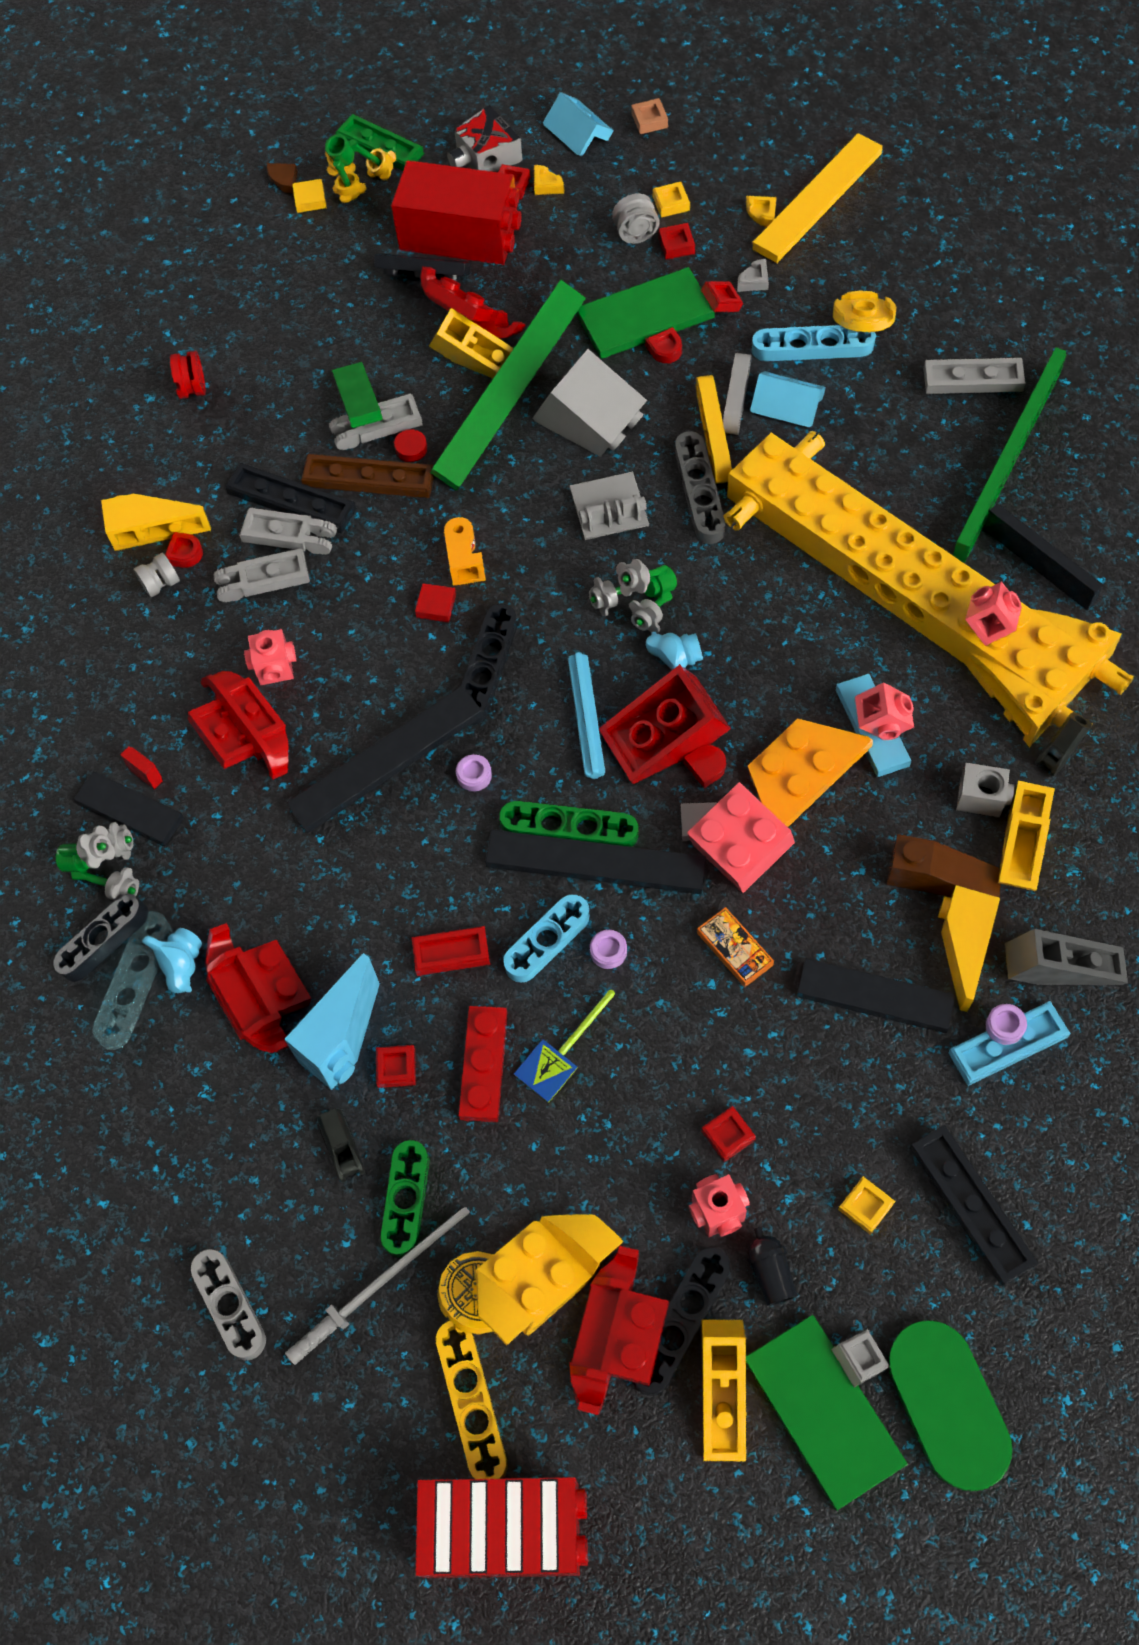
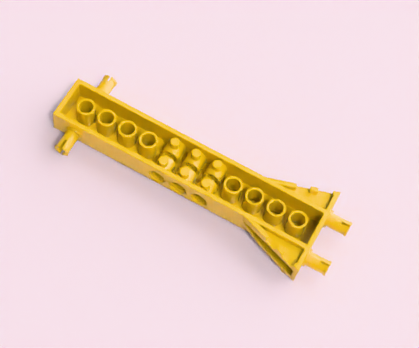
M815 431L808 432L806 437L795 447H792L771 432L729 473L727 497L736 503L730 511L724 514V520L729 527L736 522L733 530L738 531L752 516H755L963 662L991 698L996 697L1005 709L1003 714L1009 722L1014 721L1023 732V740L1029 748L1048 726L1052 724L1058 728L1062 726L1070 713L1073 712L1066 706L1090 679L1096 677L1119 695L1132 682L1133 675H1129L1108 660L1112 656L1122 633L1110 630L1105 624L1100 622L1092 624L1057 613L1031 609L1022 602L1016 631L985 646L965 618L971 596L978 589L984 586L992 587L995 584L811 460L825 446V442L819 434L812 440L816 435Z

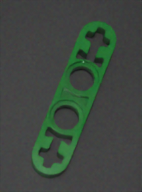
M511 801L505 804L500 811L501 828L503 831L628 847H633L639 837L636 819L626 813L523 801ZM517 813L521 814L522 820H519L517 825H512L510 819H513ZM532 815H536V828H531L530 821H532ZM548 816L558 817L562 822L560 827L553 831L544 829L541 823ZM590 820L597 825V829L592 834L584 835L577 830L578 824L581 821ZM603 823L608 824V829H606L607 836H602ZM620 826H627L628 832H626L625 837H618L617 831H619Z

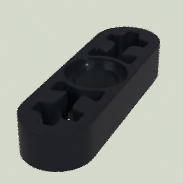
M125 894L117 898L57 952L53 963L55 971L72 982L86 977L143 926L148 918L147 906L132 894ZM114 922L118 925L116 928L112 925ZM104 930H108L105 941L95 945L97 935Z

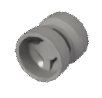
M164 553L153 557V561L148 565L141 564L133 568L136 577L150 598L159 594L162 587L166 585L173 586L180 582L177 573Z

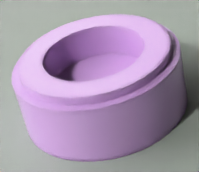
M475 754L463 757L456 766L457 781L463 789L468 791H480L487 787L492 778L488 760L483 756Z
M614 930L598 932L590 942V955L593 962L604 969H613L620 966L627 956L625 938Z
M1000 1004L994 1007L986 1019L988 1035L995 1042L1004 1045L1018 1042L1027 1028L1025 1014L1018 1007L1011 1004Z

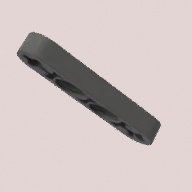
M687 431L681 433L675 441V457L695 535L702 543L715 544L722 540L725 534L724 514L704 439L696 432ZM691 445V448L694 449L693 458L689 459V451L685 446ZM693 469H699L705 473V476L700 479H693L688 476V472ZM705 495L710 497L712 502L701 506L694 499ZM710 516L712 527L715 528L713 531H709V528L705 526L706 517Z

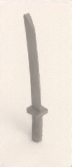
M466 1207L459 1210L340 1310L330 1305L326 1309L329 1315L285 1352L289 1360L296 1365L308 1352L318 1346L317 1344H320L329 1334L334 1332L337 1327H341L344 1330L349 1326L350 1323L346 1320V1317L467 1216L470 1211Z

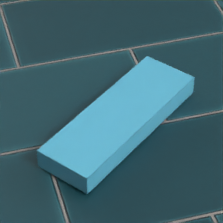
M866 674L837 684L836 692L856 734L868 736L873 740V746L866 752V755L876 777H880L910 767L911 759L900 736L892 740H882L859 728L855 696L875 687L870 675Z
M1051 1001L1024 1013L1027 1019V1028L1022 1038L1014 1044L1004 1045L997 1043L986 1031L949 1050L948 1053L967 1086L1069 1037L1071 1033Z

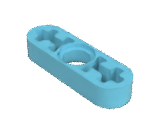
M567 895L560 899L506 952L504 966L506 974L511 980L522 983L534 978L587 926L590 915L588 903L584 898L578 895ZM569 908L574 911L579 908L580 917L577 919L571 916L565 921L564 927L566 932H563L560 924L567 917L566 909ZM544 930H551L557 934L558 939L552 946L544 947L536 941L538 934ZM531 944L535 952L527 959L528 968L518 967L515 970L514 959L524 960L530 954L528 945Z

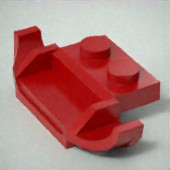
M422 266V288L425 295L448 311L451 308L499 339L518 335L525 328L526 324L523 322L513 321L511 326H509L506 312L490 308L484 304L485 299L476 293L462 291L459 289L461 284L451 278L443 277L441 280H437L435 269Z
M220 671L203 677L201 685L204 688L209 686L215 693V700L189 711L188 721L222 768L226 769L255 756L257 760L264 759L272 780L287 774L288 738L285 730L286 725L249 677L244 679L230 671Z
M227 923L210 929L205 961L206 981L239 1039H245L253 1047L269 1053L289 1048L284 1040L287 1036L280 1027L281 1018L309 1006L311 997L278 941L274 940L243 952L240 946L234 948L230 938V928Z
M619 1246L614 1257L606 1266L600 1269L590 1284L589 1296L576 1346L569 1364L577 1410L599 1415L611 1376L650 1386L669 1301L632 1291L638 1266L639 1250Z

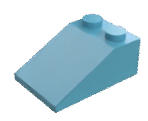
M364 953L284 1039L297 1061L331 1090L338 1083L343 1084L354 1072V1065L358 1061L380 985L371 961Z

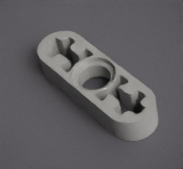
M735 353L723 418L726 434L739 435L752 357L750 354Z
M209 1249L200 1252L192 1261L191 1275L227 1349L241 1360H252L258 1357L265 1348L266 1336L228 1259L216 1250ZM211 1260L215 1265L220 1263V1266L215 1271L219 1280L224 1285L216 1287L214 1281L209 1276H202V1273L207 1270L206 1262ZM228 1293L236 1294L239 1299L237 1310L228 1316L221 1315L218 1311L220 1298ZM247 1314L248 1318L242 1320L244 1316ZM240 1321L246 1332L249 1334L255 1333L256 1336L251 1339L252 1347L248 1350L243 1346L237 1347L236 1344L241 1341V1336L236 1327L232 1325L227 1330V1325Z

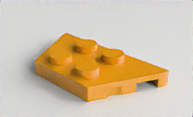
M796 719L748 765V771L757 790L760 802L782 823L789 827L873 746V740L868 736Z

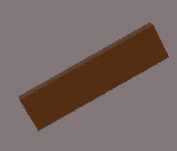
M307 454L301 481L302 484L313 488L430 498L434 475L430 471L434 465Z

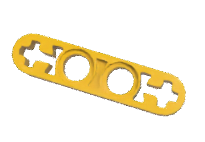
M713 375L696 377L697 400L715 484L728 482V475L732 471L714 377Z
M448 1321L438 1329L436 1345L469 1471L475 1479H503L508 1468L507 1458L474 1336L472 1333L463 1332L455 1327L454 1322ZM457 1330L459 1335H466V1340L460 1342L464 1358L472 1354L473 1360L459 1361L449 1368L448 1361H456L457 1359L451 1345L444 1346V1341L450 1339V1331ZM463 1369L473 1370L477 1375V1385L468 1393L459 1392L454 1383L456 1375ZM480 1410L487 1414L489 1424L483 1433L474 1435L467 1431L465 1421L469 1413ZM494 1436L495 1444H487L489 1455L493 1459L499 1458L500 1464L494 1467V1475L488 1477L484 1471H477V1465L483 1462V1457L479 1447L471 1451L470 1443H481Z

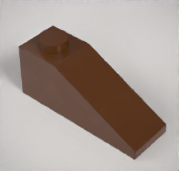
M897 834L891 855L887 885L949 897L952 896L957 885L999 898L1001 884L998 883L1000 868L933 840Z

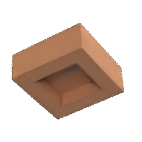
M660 98L632 105V116L640 134L668 128V117Z

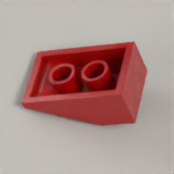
M679 664L602 725L599 731L629 780L635 784L684 760V756L704 745H711L731 728L698 678Z

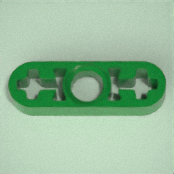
M407 1140L400 1143L392 1155L381 1230V1242L386 1251L396 1258H402L418 1245L430 1160L425 1147L415 1140ZM410 1151H415L417 1157L421 1159L420 1162H414L411 1173L413 1179L419 1178V1182L411 1179L397 1180L398 1176L406 1178L407 1166L401 1159L402 1157H408ZM404 1188L414 1190L417 1196L414 1205L407 1209H401L395 1205L397 1192ZM393 1214L401 1218L414 1217L413 1222L405 1219L404 1232L410 1239L409 1241H403L401 1248H396V1244L390 1239L391 1235H397L400 1224L397 1218L392 1219Z

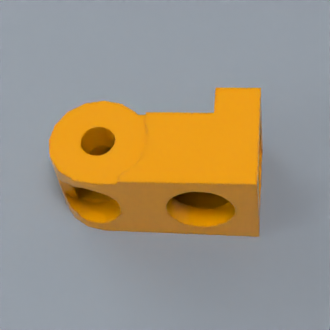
M462 517L451 519L444 527L453 586L486 581L482 553L472 554L475 549L472 523Z

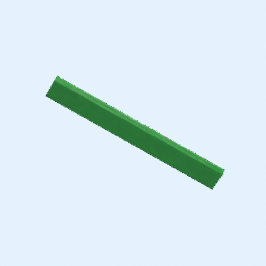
M559 281L430 471L431 474L457 491L586 297L564 281Z
M1055 347L956 542L953 556L963 563L966 562L987 520L990 509L993 508L1062 371L1067 355L1065 350Z

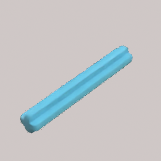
M577 652L575 655L569 656L568 664L583 768L586 777L598 779V777L604 776L605 766L588 656Z

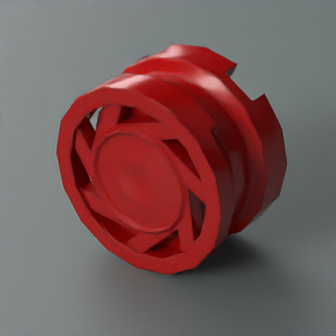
M190 351L185 356H181L179 353L171 354V372L173 382L178 388L176 392L179 399L188 398L189 394L194 393L196 396L206 395L204 373L198 352Z

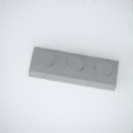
M1022 358L925 360L924 363L926 394L1023 392L1025 387Z

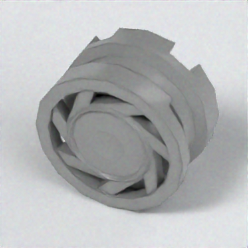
M635 193L621 199L613 209V220L617 226L619 236L627 243L636 244L644 242L651 238L659 228V217L653 202L645 194Z

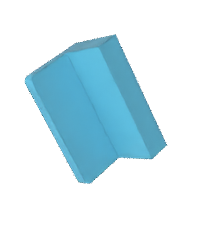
M561 92L543 121V125L579 156L584 155L594 136L608 141L614 131L577 98Z
M764 371L759 373L750 411L759 415L811 427L818 403L823 399L826 387Z

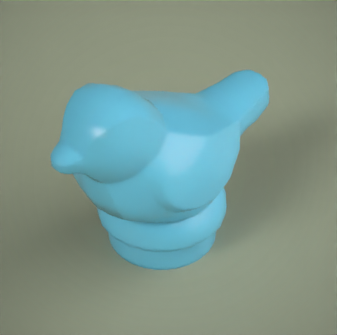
M653 631L646 640L648 652L659 657L671 670L679 664L686 668L687 665H695V662L703 660L696 633L691 635L686 633L679 637L674 633L660 635Z
M178 928L175 933L170 934L167 941H159L153 937L145 936L142 943L154 951L157 962L166 976L168 989L173 993L191 992L190 977L195 971L194 959L199 955V949L202 946L201 940L193 932L184 928Z

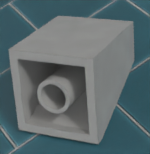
M587 349L552 390L532 419L601 457L608 447L614 451L626 436L622 433V430L626 426L632 429L644 414L639 410L647 400Z

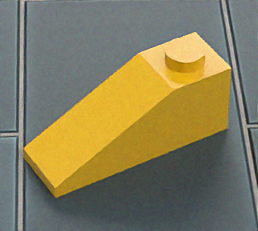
M452 308L429 344V347L454 363L491 378L495 377L514 349Z
M139 494L119 495L114 498L101 500L105 532L115 551L169 540L173 532L192 535L211 531L205 510L200 505Z
M956 885L951 898L944 896L938 917L945 919L941 934L959 1009L968 1012L975 997L1000 898Z
M702 1320L704 1461H746V1337L743 1320Z

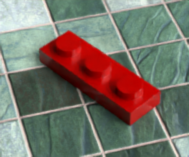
M469 1006L459 1107L460 1120L498 1122L507 1008Z

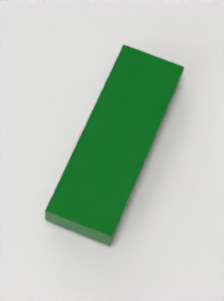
M354 114L335 132L336 134L344 135L348 141L355 139L361 147L369 152L377 148H381L387 153L393 151L396 154V161L393 163V167L401 171L404 170L407 160L418 162L424 155L423 146Z
M362 362L332 370L352 428L383 420L380 407Z

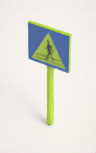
M609 990L558 1051L542 1039L514 1075L549 1103L578 1068L564 1055L613 998L615 992Z

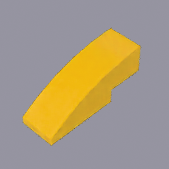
M1018 781L1015 785L1006 826L998 883L1032 891L1037 890L1051 820L1049 815L1055 788Z

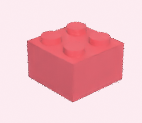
M740 782L687 832L693 846L706 856L742 893L795 843L792 831Z

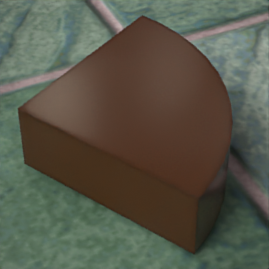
M267 163L270 181L278 186L281 191L293 194L292 183H296L298 173L296 164Z

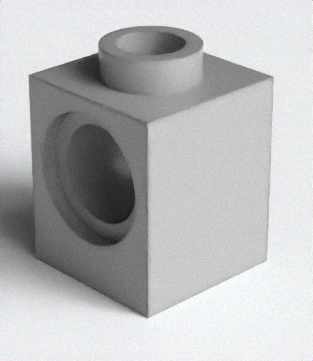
M966 763L960 778L956 810L1000 817L1004 806L1011 805L1013 799L1014 784L1008 783L1010 769ZM979 788H988L994 794H986L982 792Z

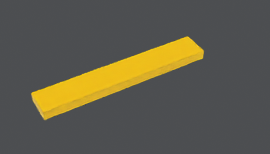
M858 133L753 241L752 250L778 263L881 155L883 146Z

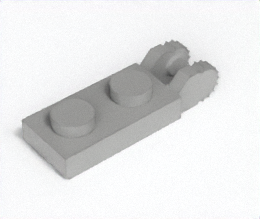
M413 394L378 403L383 420L354 429L351 427L347 414L330 421V431L332 434L338 435L334 438L337 449L347 450L348 448H355L360 442H368L423 425Z
M248 508L239 536L241 541L246 543L288 549L301 548L303 551L307 549L313 554L326 555L331 552V542L325 538L310 536V533L312 532L318 537L331 538L336 535L337 527L330 521L312 519L311 516Z
M301 548L237 562V565L225 567L215 571L213 574L214 582L223 586L218 588L217 598L225 603L238 601L243 596L248 597L310 582L305 555Z

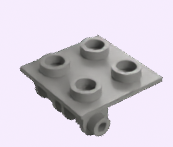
M633 472L570 485L585 540L649 526L645 512L647 509L644 496H640Z

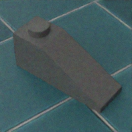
M1032 929L1004 943L1008 979L1036 985H1124L1128 983L1123 947L1039 929Z

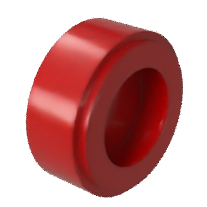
M404 430L394 440L396 454L405 462H416L427 453L426 438L418 430Z

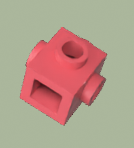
M1002 581L992 587L984 586L971 596L965 620L986 646L1016 631L1022 609L1021 602L1016 593L1013 591L1009 592Z
M282 629L275 631L264 630L259 634L248 636L250 649L244 650L248 670L255 671L260 686L294 679L292 662L296 661V653L293 642H286Z
M883 682L855 696L860 729L882 740H892L898 738L901 733L914 728L912 716L914 707L909 695Z
M718 1174L708 1176L696 1184L697 1189L693 1190L692 1193L693 1204L688 1205L698 1228L703 1226L708 1238L718 1233L721 1237L740 1229L742 1227L741 1223L745 1222L747 1213L745 1207L750 1205L741 1183L734 1185L730 1175L719 1178ZM724 1196L727 1202L725 1206L717 1207L713 1204V1200Z

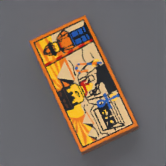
M726 907L697 928V934L744 987L748 986L774 965V960Z

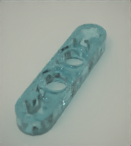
M148 912L146 922L130 936L93 1024V1036L106 1049H119L130 1039L159 968L154 951L145 944L140 945L143 938L149 936L146 931L147 928H154L156 923L161 930L160 932H153L151 937L159 941H167L169 935L172 934L171 925L163 914L159 912ZM146 955L149 957V964L145 969L141 971L131 970V962L136 956ZM126 988L134 989L136 994L131 1003L127 1005L117 1004L116 999L120 991ZM112 1010H115L117 1013H119L117 1018L112 1013ZM115 1024L120 1031L118 1034L112 1033L108 1039L104 1030L106 1028H113Z

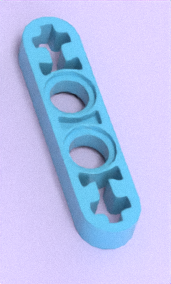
M841 325L761 329L753 336L752 354L760 361L864 357L871 354L874 350L876 334L875 332H857L846 329ZM832 338L837 341V344L826 346L821 343V340ZM798 339L804 341L806 345L796 348L791 346L790 342ZM780 342H784L783 347H780ZM763 343H768L769 347H764Z

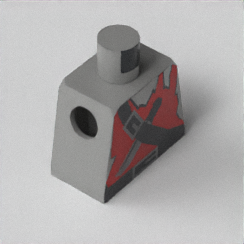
M489 105L456 128L455 139L457 148L447 153L451 166L463 167L468 164L471 169L495 172L500 169L501 164L511 166L522 161L521 138Z

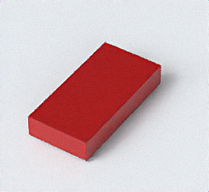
M485 926L412 937L417 976L490 965Z

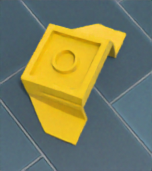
M596 1215L541 1216L540 1221H533L476 1269L474 1278L477 1281L478 1318L506 1345L522 1331L527 1336L531 1335L587 1285L594 1276L600 1262L620 1246L623 1240Z

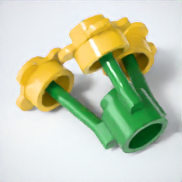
M335 134L326 140L325 156L329 163L327 172L333 177L339 173L335 180L333 191L340 195L342 203H348L366 191V185L360 183L359 176L354 173L356 169L353 163L355 152L367 158V173L370 177L379 176L382 180H387L391 176L393 163L396 161V154L393 151L387 153L381 148H377L369 152L361 147L355 139L348 141L342 134Z

